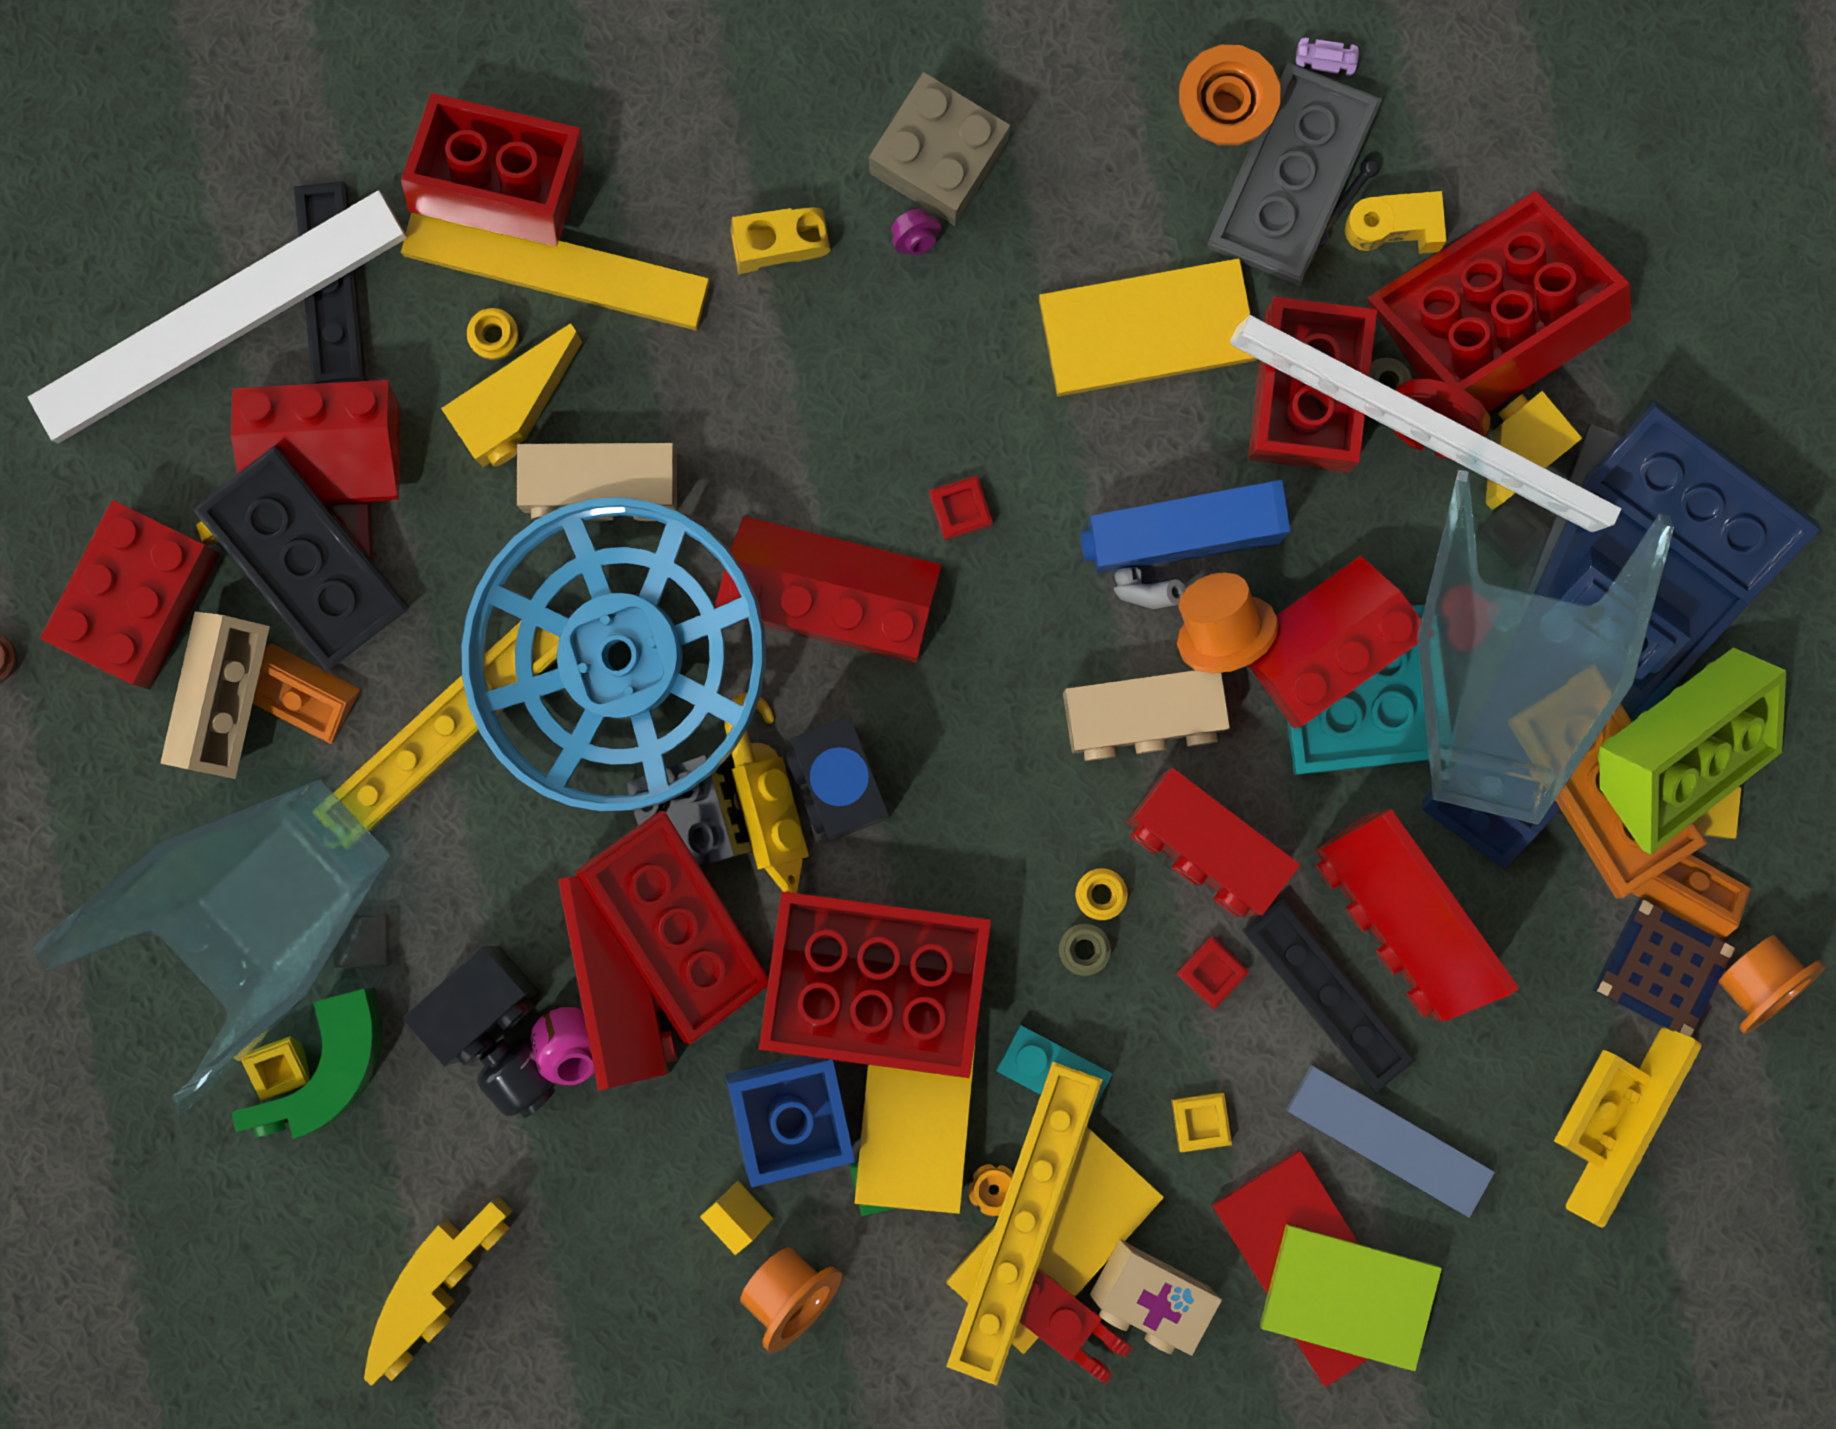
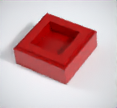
M977 475L929 490V496L944 541L993 526Z
M1210 936L1175 974L1215 1010L1250 971L1214 937Z

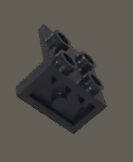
M711 754L666 768L669 784L688 775L705 762ZM732 754L726 758L714 773L691 790L664 803L634 810L638 826L658 811L666 812L699 867L753 853L731 770L735 768ZM646 776L627 783L629 795L649 791Z

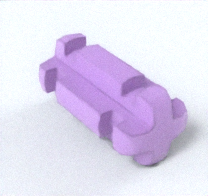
M1304 37L1300 39L1296 52V66L1304 68L1305 64H1311V70L1338 74L1340 69L1346 70L1345 75L1350 76L1354 74L1359 58V49L1356 45L1351 44L1350 49H1344V43L1316 39L1315 44L1308 43L1309 38Z

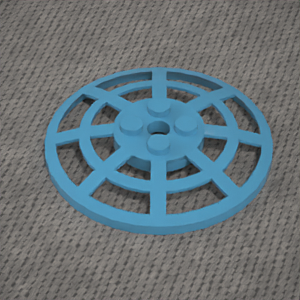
M623 497L589 499L563 506L535 520L514 536L493 559L475 590L466 615L461 645L462 678L468 706L481 736L496 758L517 779L543 796L572 807L596 811L637 810L661 804L691 790L714 773L735 750L752 721L762 693L766 668V636L759 602L746 573L730 550L708 529L680 512L650 501ZM626 515L653 519L666 524L656 554L647 550L629 547L604 548L596 551L584 521L598 517ZM563 529L565 530L576 558L551 574L536 591L531 600L503 587L511 572L531 550L551 535ZM685 534L700 542L720 561L735 582L741 598L715 609L712 600L700 583L683 567L675 563ZM628 563L649 567L650 570L639 597L625 593H612L603 566ZM583 574L592 598L591 600L579 607L570 618L547 608L552 599L564 586ZM669 578L674 580L688 593L698 607L700 616L674 625L670 617L658 606ZM495 606L522 619L518 629L515 648V667L518 682L488 691L484 669V645L488 621ZM748 618L752 633L753 664L749 689L743 706L718 693L725 665V641L722 629ZM540 627L560 637L557 649L558 669L535 676L532 670L533 647L537 629ZM708 635L710 662L707 679L703 686L680 674L683 659L682 645ZM624 641L631 649V661L626 668L616 671L609 663L608 653L615 643ZM566 688L570 696L585 708L572 734L554 719L545 706L542 696ZM670 693L695 705L679 726L666 736L658 738L651 710L659 706ZM525 702L529 713L540 729L556 744L564 748L548 775L535 768L514 747L501 728L494 711ZM708 713L733 725L725 740L705 762L685 777L669 784L663 754L673 750L689 738L701 725ZM605 717L631 718L639 747L610 749L598 747L591 743ZM583 758L611 765L642 762L649 791L635 795L607 796L583 792L569 787L567 784Z

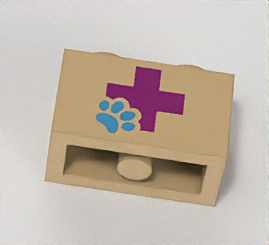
M1120 1239L1090 1293V1296L1102 1309L1099 1316L1106 1322L1124 1331H1127L1131 1324L1146 1332L1144 1339L1159 1350L1172 1354L1174 1349L1177 1348L1191 1356L1222 1301L1207 1284Z

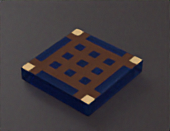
M1638 899L1592 991L1662 1028L1673 1032L1677 1031L1691 1037L1736 948L1644 899Z

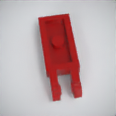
M1040 1268L1037 1269L1019 1321L1022 1325L1067 1360L1071 1361L1074 1359L1082 1368L1104 1384L1111 1378L1112 1372L1109 1371L1105 1363L1096 1357H1092L1081 1348L1093 1332L1117 1355L1121 1354L1126 1357L1133 1348L1122 1337L1101 1322L1102 1318L1098 1313Z

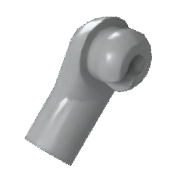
M1138 567L1118 569L1114 575L1117 587L1113 589L1120 600L1149 609L1179 605L1180 597L1186 590L1183 582L1177 579L1154 584H1142L1143 574Z

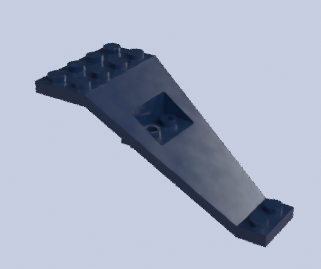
M1654 401L1587 475L1581 487L1621 508L1615 524L1595 532H1590L1566 520L1456 765L1423 799V811L1503 869L1516 858L1561 810L1506 720L1590 667L1598 666L1631 721H1635L1641 713L1650 710L1662 700L1751 601L1821 530L1818 521L1657 401ZM1592 604H1601L1606 610L1601 614L1594 615L1589 613L1587 608ZM1634 634H1641L1647 638L1644 643L1638 645L1628 641V638Z

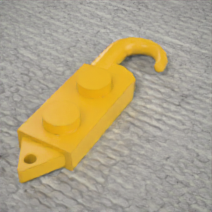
M747 692L736 695L732 701L743 706ZM760 697L756 709L761 713L765 722L771 724L774 722L771 707ZM724 721L726 735H728L733 725ZM746 730L735 750L731 753L735 768L731 770L758 870L765 868L783 892L797 893L803 858L809 857L783 757L779 758L776 751L769 745L750 743Z

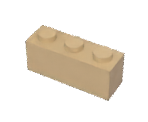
M673 443L517 444V506L524 513H531V520L533 521L563 506L599 498L623 497L644 500L677 511V451ZM613 516L598 517L587 521H611ZM634 517V520L638 521H656L653 519Z
M202 612L194 613L161 764L236 779L270 626L225 615Z
M1194 670L1067 688L1063 692L1072 754L1084 752L1085 761L1116 757L1115 747L1135 745L1136 754L1162 751L1167 749L1166 740L1186 738L1187 747L1217 743V733L1230 729L1221 673L1211 674Z

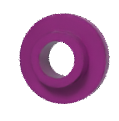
M925 209L908 211L893 223L891 227L894 235L892 243L898 253L910 255L923 254L935 245L936 238L941 232V225L937 218L930 216Z

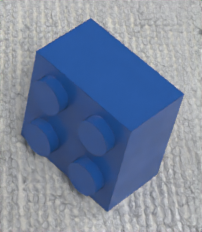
M800 1056L725 1074L746 1175L751 1187L855 1163L833 1060Z

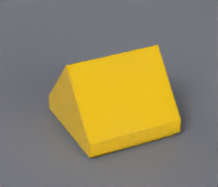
M291 1036L240 1055V1059L261 1101L304 1086L311 1079L303 1045Z
M739 1180L700 1216L735 1255L751 1243L774 1219Z

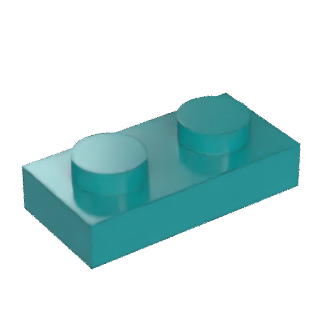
M1019 1025L996 1071L1040 1095L1052 1062L1103 1079L1092 1110L1093 1113L1112 1073L1032 1030Z

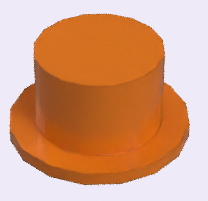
M1221 44L1202 51L1188 64L1179 84V106L1186 123L1199 137L1217 145L1239 146L1257 139L1271 126L1280 106V83L1273 66L1260 53L1242 45Z
M1223 572L1200 578L1188 586L1180 597L1178 607L1184 624L1179 630L1177 646L1183 661L1194 670L1213 674L1232 672L1245 667L1264 655L1277 638L1279 623L1272 606L1260 598L1252 597L1246 580L1237 574Z
M1771 935L1733 964L1719 979L1718 983L1748 1015L1739 1027L1743 1034H1748L1772 1018L1817 979L1826 966L1820 960L1805 968L1775 935Z
M786 1247L770 1257L752 1276L740 1297L741 1304L767 1328L763 1338V1347L768 1352L776 1353L799 1338L821 1315L837 1293L842 1282V1273L832 1266L818 1273L790 1247Z

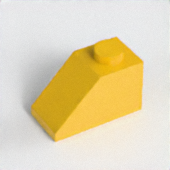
M1543 391L1530 401L1521 394L1499 412L1498 415L1504 422L1492 431L1491 441L1543 468L1548 467L1582 439ZM1488 479L1486 504L1491 510H1494L1515 492Z

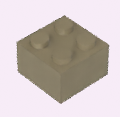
M923 72L870 154V174L956 226L1009 143L1011 125Z

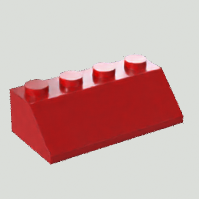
M743 516L730 552L750 581L759 602L764 627L917 664L942 564ZM725 568L715 609L741 598L735 582ZM748 618L745 619V620H742V621H744V622H748V623H749Z
M572 876L558 879L598 1091L669 1074L671 1072L670 1062L678 1061L673 1031H663L660 1011L663 1010L579 877Z

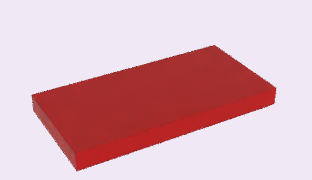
M658 811L575 871L684 1043L691 1045L768 987L769 977L666 812Z
M1299 1149L1211 1204L1266 1295H1268L1286 1224L1358 1243ZM1294 1338L1324 1387L1369 1360L1368 1358Z

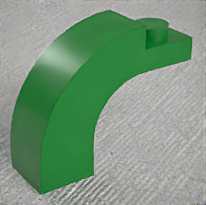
M374 987L313 1002L322 1038V1054L315 1074L304 1087L290 1096L231 1112L236 1132L253 1128L254 1136L257 1138L286 1130L284 1119H288L292 1139L328 1126L344 1115L359 1100L375 1073L382 1047V1019Z

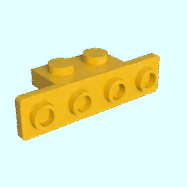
M1663 1027L1660 1029L1639 1069L1611 1052L1602 1051L1554 1139V1142L1588 1162L1565 1207L1567 1210L1601 1228L1607 1224L1659 1125L1667 1114L1687 1073L1690 1071L1702 1047L1700 1042L1692 1037Z

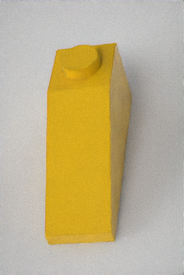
M571 323L441 408L474 459L483 468L490 463L493 467H497L511 460L517 455V444H520L528 437L582 344V340Z

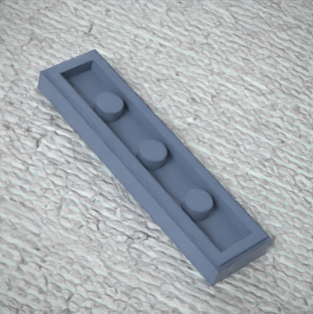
M1310 1065L1285 1109L1292 1115L1469 1218L1495 1173Z

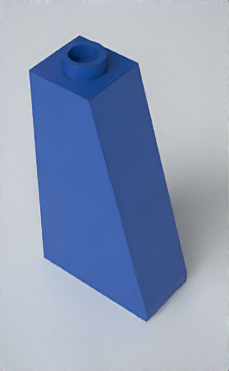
M1278 480L1091 515L1088 521L1089 530L1080 531L1084 561L1093 560L1095 573L1275 547L1291 531L1283 481Z

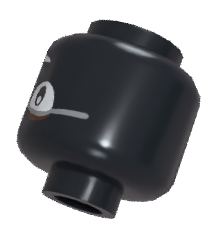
M501 1039L479 1059L484 1064V1067L477 1077V1083L480 1089L505 1116H513L520 1113L523 1118H526L541 1108L555 1092V1089L551 1086L553 1082L548 1081L539 1073L531 1042L527 1039H520L511 1044Z

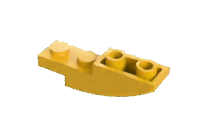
M499 1196L492 1200L462 1232L448 1219L439 1224L417 1249L403 1269L385 1302L368 1351L364 1380L371 1386L382 1378L383 1375L390 1381H393L414 1359L408 1352L409 1348L421 1336L429 1343L451 1321L444 1312L455 1301L440 1286L444 1283L451 1290L473 1268L466 1259L480 1245L489 1251L510 1229L503 1221L513 1210Z

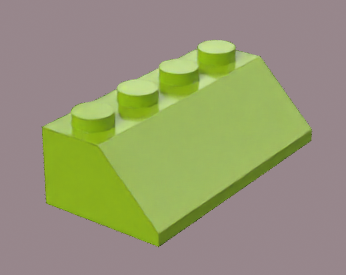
M1733 647L1716 661L1706 665L1701 672L1685 684L1675 688L1670 695L1650 710L1641 713L1635 721L1615 736L1609 737L1600 746L1598 754L1600 790L1642 851L1652 855L1782 753L1786 687L1785 669Z

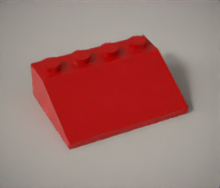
M1537 191L1532 192L1367 298L1371 308L1377 309V317L1419 379L1442 381L1463 389L1482 403L1487 413L1631 321L1630 283Z
M1392 809L1362 816L1314 850L1321 860L1315 864L1318 873L1332 890L1338 886L1342 889L1351 902L1345 907L1348 915L1363 933L1370 929L1381 944L1375 950L1378 957L1392 975L1401 972L1412 988L1406 992V995L1423 1018L1431 1015L1434 1020L1445 1022L1509 996L1519 989Z
M781 891L759 1050L970 1079L991 920Z

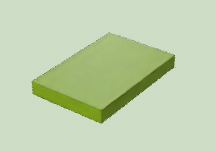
M1286 1224L1259 1326L1263 1330L1416 1371L1442 1268L1434 1264Z

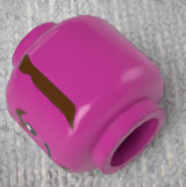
M561 1007L549 1011L538 1019L532 1028L530 1041L539 1073L548 1081L559 1085H576L592 1076L595 1071L583 1010L576 1007Z

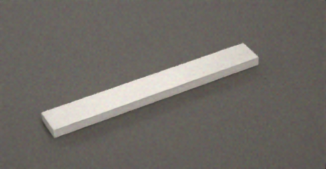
M378 190L28 396V399L51 441L59 444L408 237L385 196Z
M1251 315L1237 326L1230 340L1232 346L1590 532L1614 525L1621 511L1620 507Z

